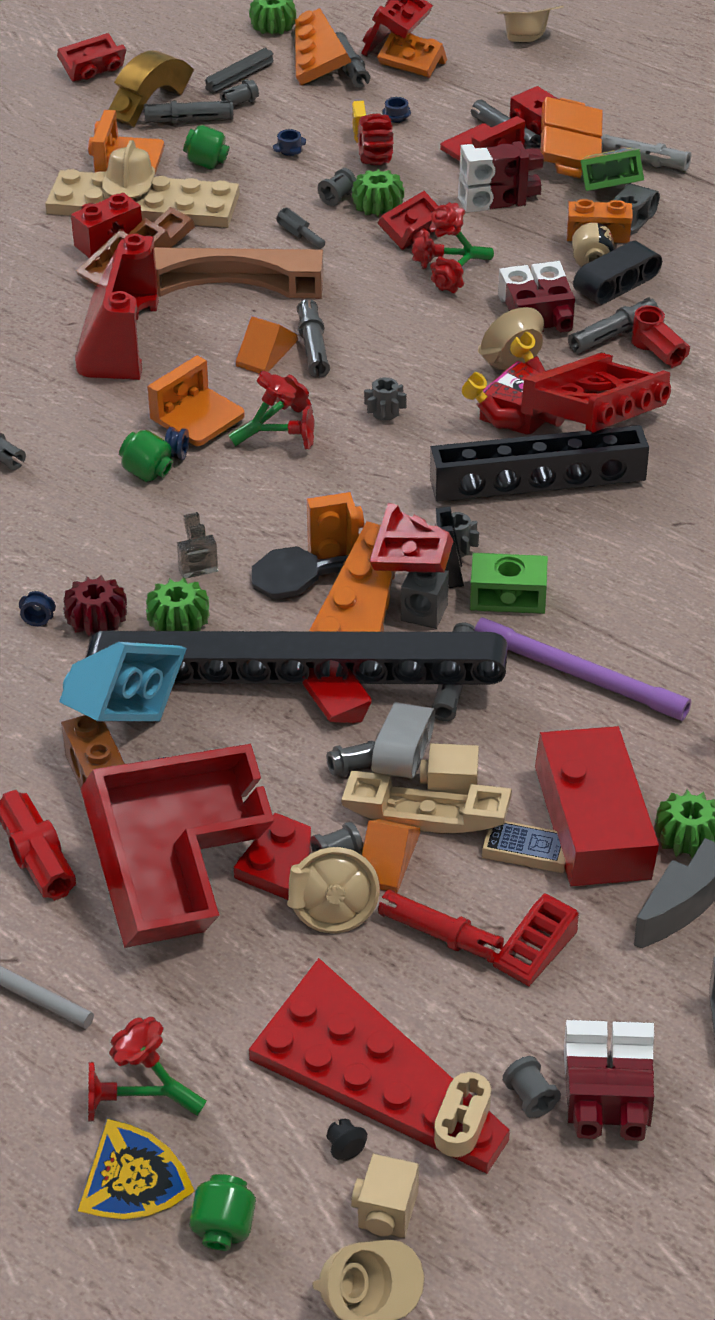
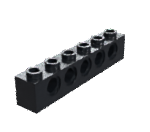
M641 425L605 428L593 433L585 430L430 446V482L435 501L440 502L646 481L649 445Z

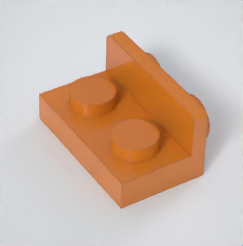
M390 32L377 56L380 64L429 78L437 63L444 65L447 61L442 43L432 38H421L412 33L403 39L399 35Z
M589 199L569 201L567 241H572L575 231L582 225L600 223L611 231L614 243L630 242L633 218L632 203H625L620 200L593 202Z
M351 492L307 498L308 552L316 555L318 559L349 555L360 535L359 529L364 527L361 506L355 507Z

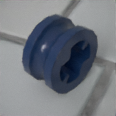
M169 427L166 432L165 441L171 446L170 458L177 455L179 460H184L189 446L188 429L182 428L177 432L174 427Z

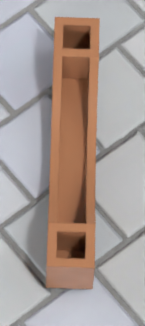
M155 248L158 297L195 285L241 283L263 287L288 298L322 299L324 275L323 250Z

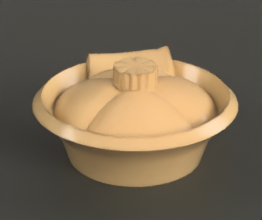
M529 307L516 308L502 314L487 329L482 343L478 347V353L482 355L491 367L507 370L517 360L525 362L523 358H517L511 353L510 346L516 337L520 339L524 332H529L535 338V346L531 349V353L535 357L543 344L542 332L544 321L542 315L536 309Z
M342 847L320 849L308 855L300 864H295L291 867L287 905L293 908L304 924L319 932L335 934L353 930L371 916L378 903L380 885L377 873L371 863L356 851Z

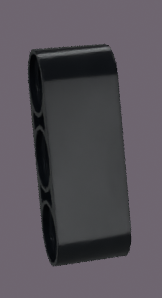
M630 241L582 266L574 277L573 287L595 303L605 304L654 278L661 269L662 257L640 242Z

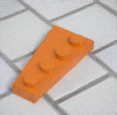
M320 8L314 11H306L295 19L296 78L300 85H304L352 62Z
M366 521L309 631L384 632L383 623L386 609L388 610L390 589L396 571H374L369 562L381 525Z

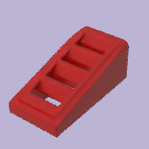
M544 893L531 907L493 961V967L530 986L577 933L578 911ZM540 929L551 936L548 937L537 930ZM528 942L541 950L538 951L532 948L531 946L527 945L526 943ZM516 954H519L522 957L530 960L532 963L529 966L528 964L522 962L514 956Z

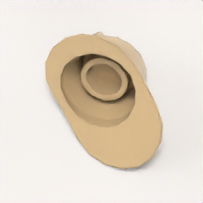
M564 6L532 12H497V14H504L509 41L532 42L540 38L545 32L550 10L563 8Z
M133 140L129 141L127 147L114 150L110 154L108 168L102 182L103 190L106 194L112 196L124 192L130 198H135L148 192L155 175V168L151 166L149 154L143 149L136 148Z
M379 1240L352 1243L342 1247L327 1259L320 1272V1279L312 1282L313 1289L320 1291L326 1306L341 1320H397L405 1317L416 1307L423 1293L424 1273L421 1261L412 1248L401 1241Z

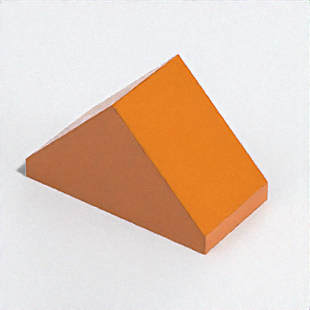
M251 316L236 359V366L259 374L261 371L269 372L298 341V335L279 324Z
M382 819L368 821L362 856L375 869L380 890L387 891L391 889L398 893L420 835L419 827Z

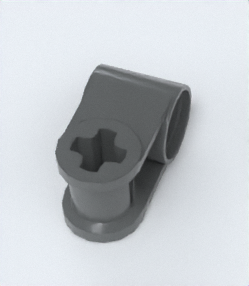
M628 183L624 190L615 196L614 200L632 203L633 218L630 235L637 233L648 219L652 218L656 213L660 200L659 191Z

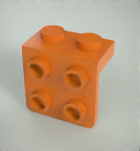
M104 110L100 121L95 123V135L89 138L88 143L89 155L93 156L95 173L106 172L110 154L114 150L127 147L129 141L133 140L136 148L143 149L149 154L151 166L155 168L156 174L165 148L164 140L118 137L116 110Z
M198 355L147 386L150 419L166 429L174 427L177 432L182 428L188 429L189 442L195 446L204 445L245 417L244 408L209 389L207 360Z

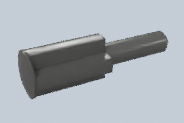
M288 207L279 211L276 218L278 224L299 239L302 236L318 248L325 246V240L308 228L310 224Z

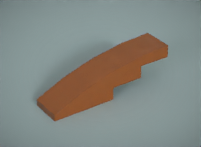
M172 207L167 209L154 223L145 218L129 234L119 230L82 264L76 272L80 277L98 286L119 242L130 234L154 236L155 248H172L195 228L193 220Z

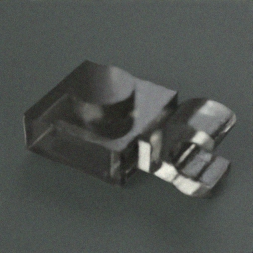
M198 512L184 515L187 540L177 542L178 565L182 579L184 577L187 579L218 572L217 543L213 535L206 536L205 526L200 524Z

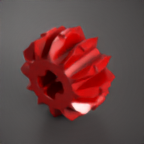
M378 113L365 115L360 118L357 136L360 160L363 164L382 165L391 161L394 133L392 131L391 119L388 115Z

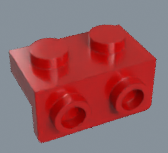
M105 33L58 48L57 57L72 82L81 79H90L94 75L105 71L117 70L123 66L127 49L124 44L117 46L110 34Z
M422 191L383 214L378 221V225L403 250L413 244L414 238L422 237L424 231H429V234L431 233L429 229L432 223L431 215L435 212L438 205L425 191Z

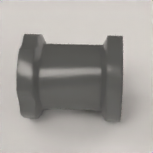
M342 168L336 171L331 179L322 180L317 187L321 200L329 206H335L341 201V197L351 194L353 182L356 181L353 172L347 168Z
M350 821L344 823L340 830L324 836L316 834L310 838L313 852L329 847H342L362 855L364 846L362 838L356 826Z
M525 1056L513 1062L505 1070L502 1081L508 1089L515 1090L523 1102L522 1110L527 1117L538 1118L547 1114L555 1107L561 1098V1093L555 1085L548 1084L540 1072V1063L533 1056Z

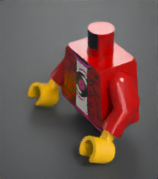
M524 332L520 339L516 337L510 346L511 353L517 358H523L524 363L517 360L488 386L485 377L478 372H474L462 386V394L465 398L478 401L476 405L480 409L479 420L491 423L496 428L510 429L526 435L532 434L545 422L560 427L565 421V418L545 412L533 416L521 413L524 378L546 371L538 356L534 357L531 353V349L535 346V338L531 333Z

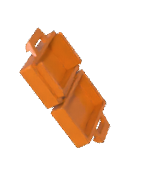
M546 97L542 104L540 145L544 162L554 163L558 174L581 178L583 173L581 159L588 155L602 153L603 110L585 106V103L560 98L559 100Z

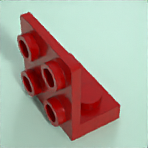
M388 0L385 7L380 6L373 15L372 21L375 24L373 28H369L363 37L362 42L365 43L361 54L367 56L390 32L405 39L430 14L433 5L426 0Z
M516 116L494 127L482 123L441 142L440 149L460 161L461 145L473 144L475 148H488L521 141L524 146L525 120Z

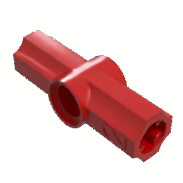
M12 790L3 794L0 800V823L8 835L10 848L18 866L21 869L27 868L43 898L48 897L55 901L68 896L69 891L76 886L74 871L62 854L60 841L50 820L43 821L27 793Z

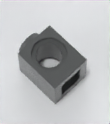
M445 570L444 573L408 572L401 586V621L437 629L448 606L449 571Z

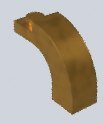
M152 50L143 52L129 61L117 76L114 83L119 87V90L108 110H116L117 121L135 127L144 109V104L147 103L155 90L161 87L182 95L194 69L187 62L165 53Z

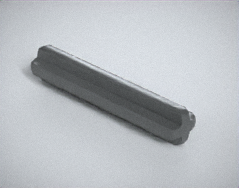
M263 48L206 77V90L216 93L272 64L274 61L272 57L273 52Z

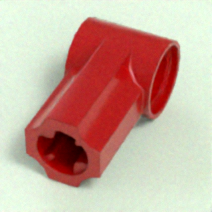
M650 305L639 307L635 311L631 337L633 345L642 350H651L671 368L681 365L682 361L689 355L690 346L664 323L665 314L660 308Z

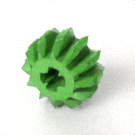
M254 0L250 3L249 18H251L253 29L260 31L262 34L271 33L272 35L274 33L283 34L284 31L292 30V26L297 18L293 0Z
M379 169L373 172L366 170L365 174L357 175L352 188V198L354 204H356V209L364 211L365 215L376 214L379 216L402 204L404 187L403 182L400 181V175L392 174L391 170L383 172Z
M185 577L179 582H174L169 578L166 585L155 584L154 591L147 593L146 617L147 621H149V626L154 627L156 631H201V627L208 624L210 616L209 597L206 590L200 588L198 582L188 584Z
M686 789L683 796L671 793L667 801L660 802V806L657 808L654 831L656 832V837L660 838L662 849L673 848L676 857L682 853H687L693 858L705 838L715 842V799L707 800L704 792L697 796L691 795L688 789Z

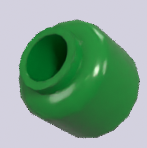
M199 125L195 130L190 129L184 143L183 152L187 153V160L207 169H214L218 162L225 163L230 146L225 145L226 136L224 133L204 125Z
M141 430L137 433L131 432L125 438L119 450V456L122 457V467L144 482H151L158 476L164 478L169 473L174 462L170 458V444L149 430Z
M226 1174L212 1175L210 1181H205L196 1188L189 1227L197 1236L203 1238V1246L219 1251L230 1250L231 1244L243 1242L249 1237L256 1197L247 1188L245 1180Z

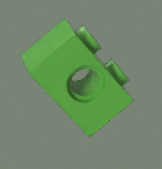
M473 553L470 610L545 614L548 556Z

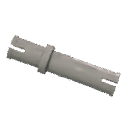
M604 134L601 138L602 153L619 150L621 146L640 149L641 161L652 163L653 167L661 168L666 166L687 171L690 166L691 152L667 148L663 143L652 145ZM650 153L670 156V159L653 156Z

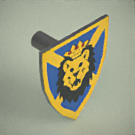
M106 1118L77 1211L115 1219L145 1217L174 1206L195 1192L185 1167L166 1144L146 1130L129 1123Z

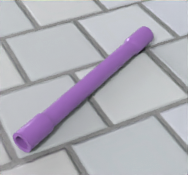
M482 617L476 624L475 631L494 632L502 635L507 641V650L643 703L655 711L683 721L689 713L691 699L635 680L516 633L513 629Z

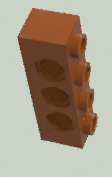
M83 715L61 722L65 756L80 788L93 769L125 764L105 721H96Z

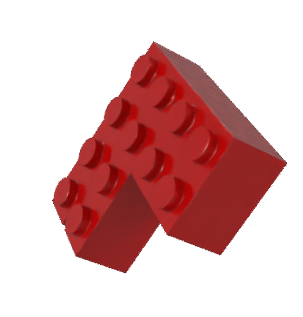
M251 744L93 769L80 788L124 948L203 933L219 917L200 849L259 839L274 822L264 786L256 787L244 802L242 800V797H246L261 779Z

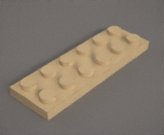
M74 169L60 170L45 203L46 213L71 216L72 213L81 210L84 204H96L110 198V195L106 194L103 190L102 185L105 172L91 173L79 172ZM157 176L153 178L148 192L132 199L141 205L142 221L146 218L155 222L167 209L172 207L192 218L194 225L228 228L240 195L238 183H229L223 180L211 182L199 181L194 178L184 180Z

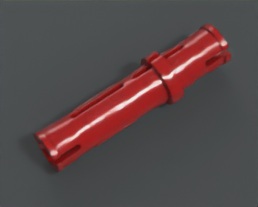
M388 889L382 898L397 905V907L394 908L382 902L379 903V915L386 916L447 942V947L452 950L460 951L463 949L493 963L498 953L485 947V944L499 950L503 948L504 938L502 936H496L472 926L471 921L462 916L457 919L397 894L391 889Z

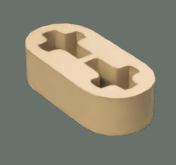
M472 1072L462 1073L456 1076L450 1083L436 1117L434 1127V1141L441 1153L451 1157H460L467 1155L475 1147L491 1103V1086L484 1076ZM469 1092L476 1093L477 1095L472 1097L469 1106H464L463 1097H467ZM457 1122L463 1123V1132H459L456 1137L448 1135V1133L454 1131Z

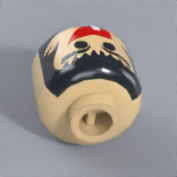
M600 223L584 224L575 231L572 237L573 256L580 267L615 250L611 231Z

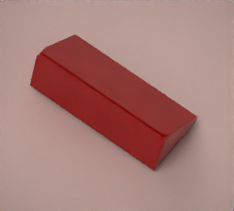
M330 660V677L317 679L314 674V668H310L308 679H305L302 683L328 721L361 723L372 700L360 682L356 680L352 671L349 669L347 680H344L343 677H335L339 663Z

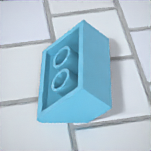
M117 642L72 664L71 670L63 681V692L59 702L96 721H160L187 648L179 645Z

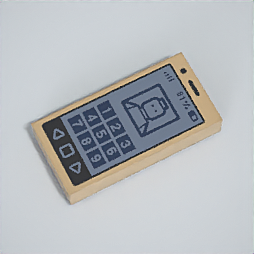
M505 821L503 825L488 829L482 848V858L564 873L565 858L557 831Z

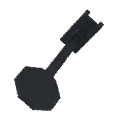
M451 506L436 508V526L449 532L453 539V545L445 569L449 571L448 586L449 588L464 586L461 571L462 559ZM298 546L271 550L252 566L253 589L271 599L299 596L315 583L320 575L339 573L349 555L318 559L316 555Z

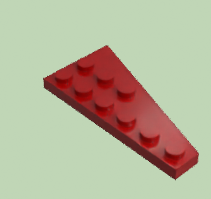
M318 958L249 1048V1060L439 1151L434 1141L435 1120L453 1078ZM470 1093L467 1097H463L464 1106H469L473 1097ZM489 1111L473 1150L465 1156L452 1158L488 1174L509 1141L510 1129ZM457 1122L454 1131L448 1133V1135L456 1137L459 1132H463V1123Z

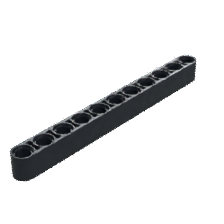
M100 631L91 636L85 658L117 642L179 645L187 648L174 683L303 684L302 682L309 677L310 668H314V674L317 679L330 677V660L339 663L335 677H343L344 680H347L350 669L360 684L491 685L502 681L505 677L508 644L502 635L494 632Z

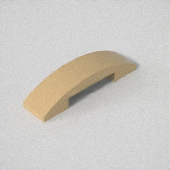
M351 771L342 797V806L373 820L382 819L419 827L420 831L465 833L503 825L512 796V788L471 784L468 795L392 787L391 775Z

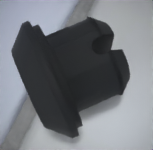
M339 1119V1125L333 1122L329 1126L326 1136L332 1143L331 1154L333 1158L345 1160L356 1157L364 1149L368 1134L364 1128L354 1127L349 1119Z

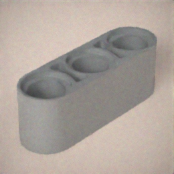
M397 702L393 704L374 745L371 767L373 773L410 779L415 777L432 737L435 721L434 708Z

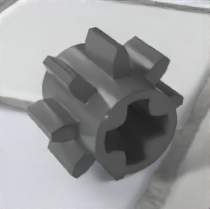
M388 377L379 378L372 382V390H364V404L367 405V413H373L375 418L384 421L392 420L399 416V408L405 409L407 407V394L403 393V385H398L396 380Z
M453 512L461 557L469 555L470 546H479L477 521H471L470 517L464 513Z

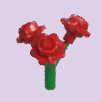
M457 202L451 205L443 204L438 206L431 215L432 223L429 229L431 232H435L437 237L446 234L456 236L464 248H445L444 244H435L432 238H430L429 231H424L422 237L414 238L411 251L412 255H414L412 260L421 262L422 269H427L428 263L434 257H438L436 262L430 264L432 270L431 280L439 290H448L451 293H456L458 288L464 286L462 278L464 272L462 266L470 259L492 260L494 257V250L492 248L472 246L462 234L461 226L464 224L462 218L465 210L460 208ZM444 254L463 255L457 262L454 259L443 258Z

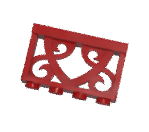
M601 352L524 378L521 413L533 416L545 412L585 424L586 431L593 433L666 405L671 394V373L663 370L654 374L612 362L613 355Z

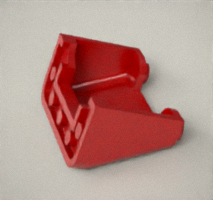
M130 234L119 242L91 297L75 355L76 371L80 375L89 378L140 380L142 359L139 358L136 320H138L139 312L142 309L150 306V311H157L159 303L154 236Z

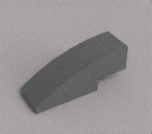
M705 838L688 866L674 860L670 862L637 916L634 946L642 949L667 938L686 927L715 901L714 841Z

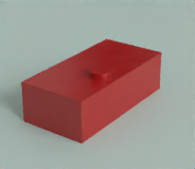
M619 726L540 732L535 769L553 830L557 831L570 887L652 880L659 843Z

